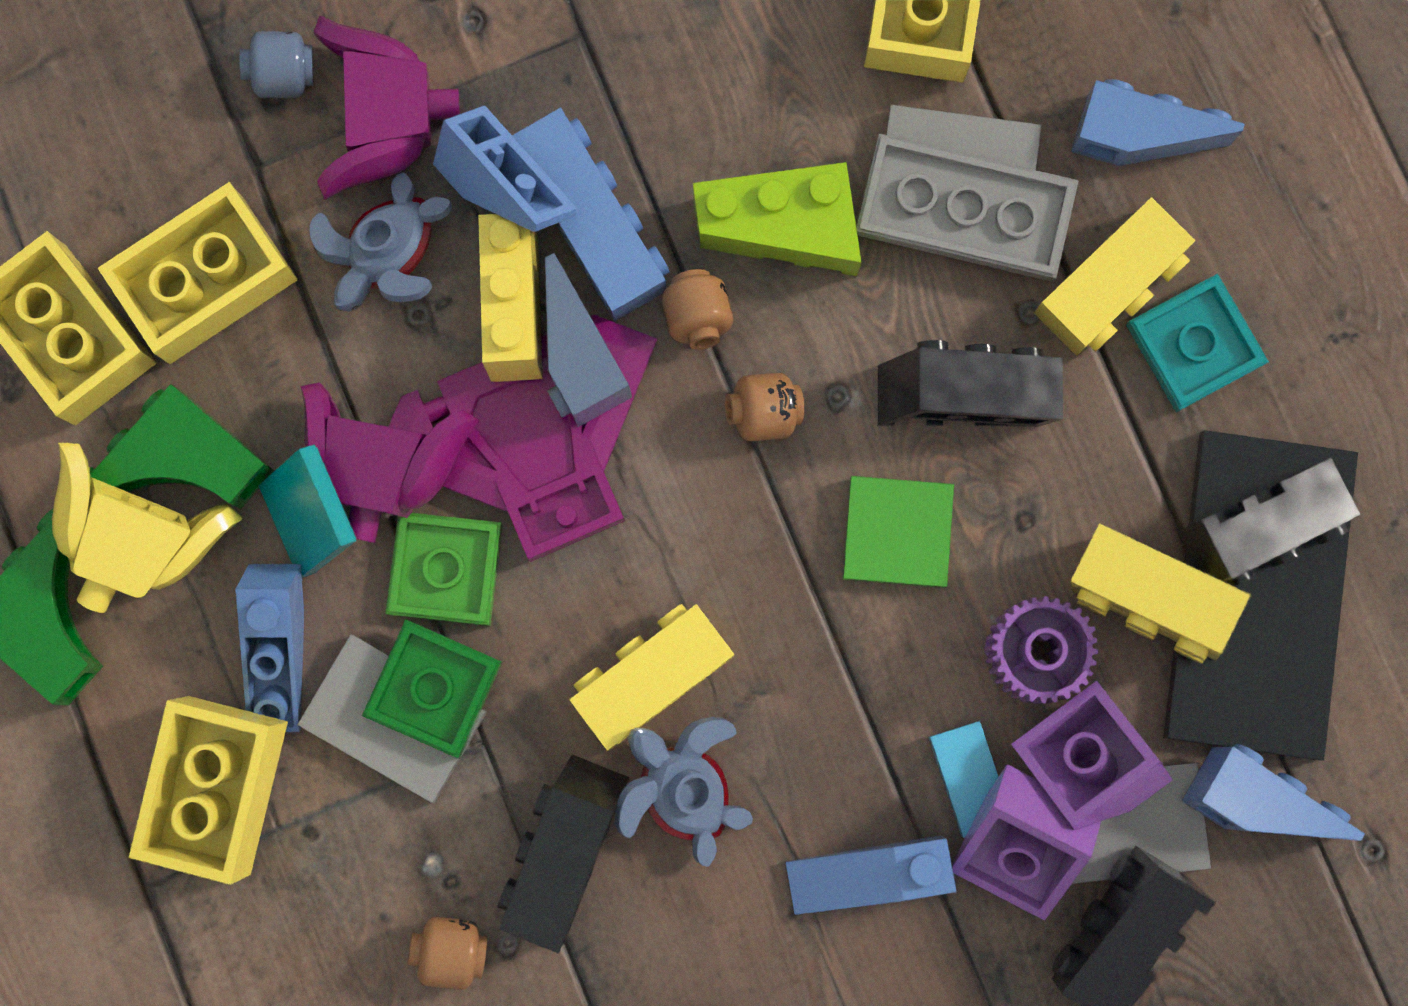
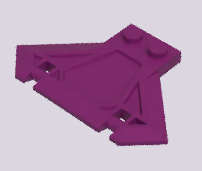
M594 314L590 316L628 382L632 398L579 427L571 413L561 418L547 390L555 386L548 371L547 334L541 336L543 379L491 382L481 362L438 380L442 396L424 403L418 390L401 396L389 427L427 435L434 428L432 422L460 410H466L480 419V422L467 438L453 470L443 487L509 513L528 560L532 562L625 522L604 471L658 341L657 338Z

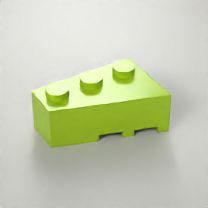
M847 162L693 183V202L700 248L763 259V257L793 262L796 266L807 268L815 266L842 271L841 274L858 276L862 262Z

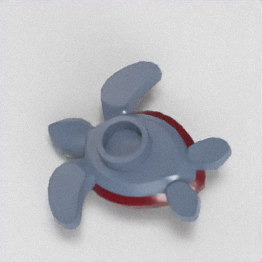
M400 173L391 183L393 200L383 202L363 213L352 226L348 238L338 234L324 214L319 213L312 218L309 225L310 237L318 256L327 262L349 266L350 268L339 279L335 287V307L339 311L347 312L358 309L364 303L370 289H379L383 298L393 302L413 301L427 295L432 289L430 280L425 277L410 276L409 274L418 266L426 253L431 238L432 222L443 219L452 210L450 200L442 197H432L425 201L422 198L414 197L415 186L406 173Z
M719 717L696 720L684 729L675 747H666L664 740L652 730L639 727L631 729L627 737L629 748L637 761L644 767L641 778L628 783L619 796L614 823L617 831L622 836L631 838L647 810L654 822L663 831L683 840H691L692 854L695 861L702 866H710L717 853L714 838L720 836L725 825L732 829L740 830L753 822L752 815L748 810L741 806L729 805V793L724 773L717 762L705 754L709 748L717 743L732 738L736 734L734 725L726 719Z

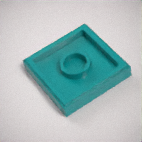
M1218 274L1141 314L1126 324L1176 413L1269 362Z
M315 445L298 449L259 485L291 563L301 564L302 578L315 574L356 542V536Z

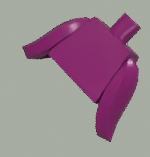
M319 15L313 31L314 35L335 55L343 58L345 136L348 151L330 164L317 180L323 199L326 200L344 190L382 180L408 168L420 157L422 148H427L431 145V120H445L460 114L459 89H430L427 64L419 61L417 54L404 43L384 34L339 24Z
M321 383L300 386L304 402L305 447L311 445L317 447L341 504L350 506L348 520L356 539L375 543L382 513L408 518L413 509H420L436 496L452 472L467 438L480 422V419L466 410H460L446 417L427 435L418 432L341 418L337 405Z

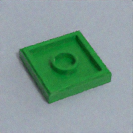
M405 619L362 716L448 755L460 758L503 662Z

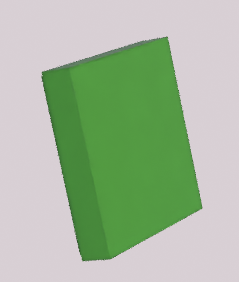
M851 476L842 580L946 588L948 583L954 484Z
M411 513L408 518L398 516L385 614L491 626L503 524L501 522Z

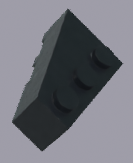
M572 754L553 787L547 784L543 785L532 813L541 817L535 834L526 831L516 854L515 861L523 864L519 878L515 880L509 877L497 908L506 911L499 930L559 954L585 893L603 841L606 839L611 827L619 796L628 784L630 777Z

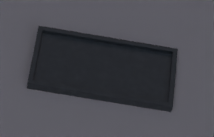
M1204 430L1199 433L1189 525L1329 458H1332L1353 499L1358 452ZM1351 520L1345 522L1349 532ZM1349 532L1321 545L1318 544L1316 538H1313L1298 546L1302 553L1301 555L1273 568L1270 562L1267 561L1251 569L1255 577L1235 586V588L1250 594V597L1222 654L1216 661L1207 657L1203 664L1173 651L1163 738L1221 747H1234L1235 744H1241L1256 752L1324 761ZM1186 549L1184 564L1196 569Z

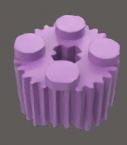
M1046 596L1039 599L1033 597L1006 609L1003 615L996 618L997 624L990 627L993 633L986 637L984 652L988 657L985 660L986 663L992 664L989 673L997 675L994 681L996 684L1003 683V692L1012 691V698H1018L1025 703L1042 704L1071 698L1070 694H1078L1080 692L1079 687L1088 685L1089 682L1086 677H1090L1093 674L1089 668L1097 664V661L1092 659L1093 655L1098 654V650L1093 648L1092 645L1097 642V638L1092 636V633L1096 630L1095 626L1089 627L1087 625L1090 618L1088 616L1083 618L1080 616L1081 608L1073 610L1070 608L1069 602L1060 604V599L1058 598L1049 600ZM1033 640L1037 643L1045 640L1049 642L1052 650L1046 653L1050 657L1048 663L1042 659L1035 661L1032 657L1031 650L1034 648L1031 646Z

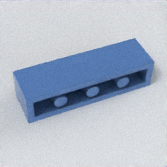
M560 107L512 135L577 207L575 216L556 223V226L614 322L663 294L666 289V280L663 276L670 272L668 266L655 246L648 250L646 249L637 234L644 230L637 214L629 203L621 207L615 198L612 190L618 187L617 183L603 160L596 164L586 150L592 143L578 118L569 122Z

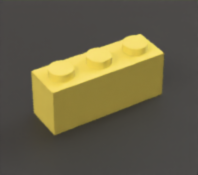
M1151 197L1039 305L1034 314L1076 356L1088 345L1096 352L1118 331L1111 323L1124 310L1132 317L1154 296L1147 288L1159 276H1162L1169 282L1190 261L1183 253L1196 240Z
M497 214L478 215L482 363L491 382L543 379L537 231H530Z
M683 604L678 605L657 622L662 630L647 642L644 641L641 635L637 636L615 653L620 660L619 663L605 673L599 667H596L573 685L578 693L569 700L607 751H610L629 736L631 729L642 727L734 657L735 654L697 604L688 611Z

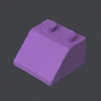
M1097 681L1011 744L1074 829L1128 813L1172 781L1161 761Z
M1007 764L984 798L952 863V871L965 880L1045 921L1091 859L1101 821L1074 829L1037 779Z

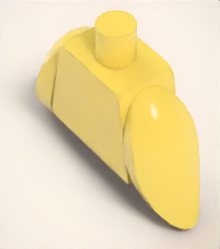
M58 443L61 467L52 515V534L59 551L69 558L71 572L86 578L76 600L87 609L105 613L116 590L136 598H142L149 589L160 590L176 583L203 559L224 533L243 519L230 505L225 504L203 510L189 520H186L184 514L97 479L91 478L90 480L88 460L80 444Z

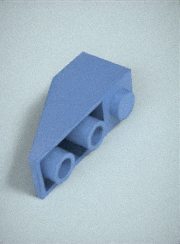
M1108 79L1102 82L1096 80L1087 95L1071 152L1122 166L1230 146L1242 133L1245 124L1231 120L1232 116L1219 109L1206 108L1200 111L1183 106V102L1180 99L1171 95L1155 94L1149 96L1134 91L1133 86L1124 81Z
M249 564L235 589L245 709L253 713L288 721L286 732H300L301 727L298 726V723L301 719L304 638L301 564Z
M1235 744L1234 747H1212L1182 799L1184 803L1227 830L1359 841L1365 835V833L1348 823L1351 816L1346 811L1326 801H1322L1319 804L1305 794L1308 788L1302 782L1285 773L1279 772L1278 775L1274 774L1262 766L1264 758L1241 744Z

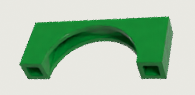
M172 384L165 391L160 389L147 399L141 409L142 417L131 429L125 428L115 435L107 446L109 454L96 468H89L90 480L94 478L129 493L141 488L161 484L190 485L209 490L239 509L244 507L258 491L259 485L275 471L190 397ZM51 509L38 523L37 530L39 533L26 547L20 546L15 549L2 564L4 572L0 575V659L52 705L69 706L101 670L103 665L86 647L74 624L68 599L70 563L69 558L57 548L53 537V509Z

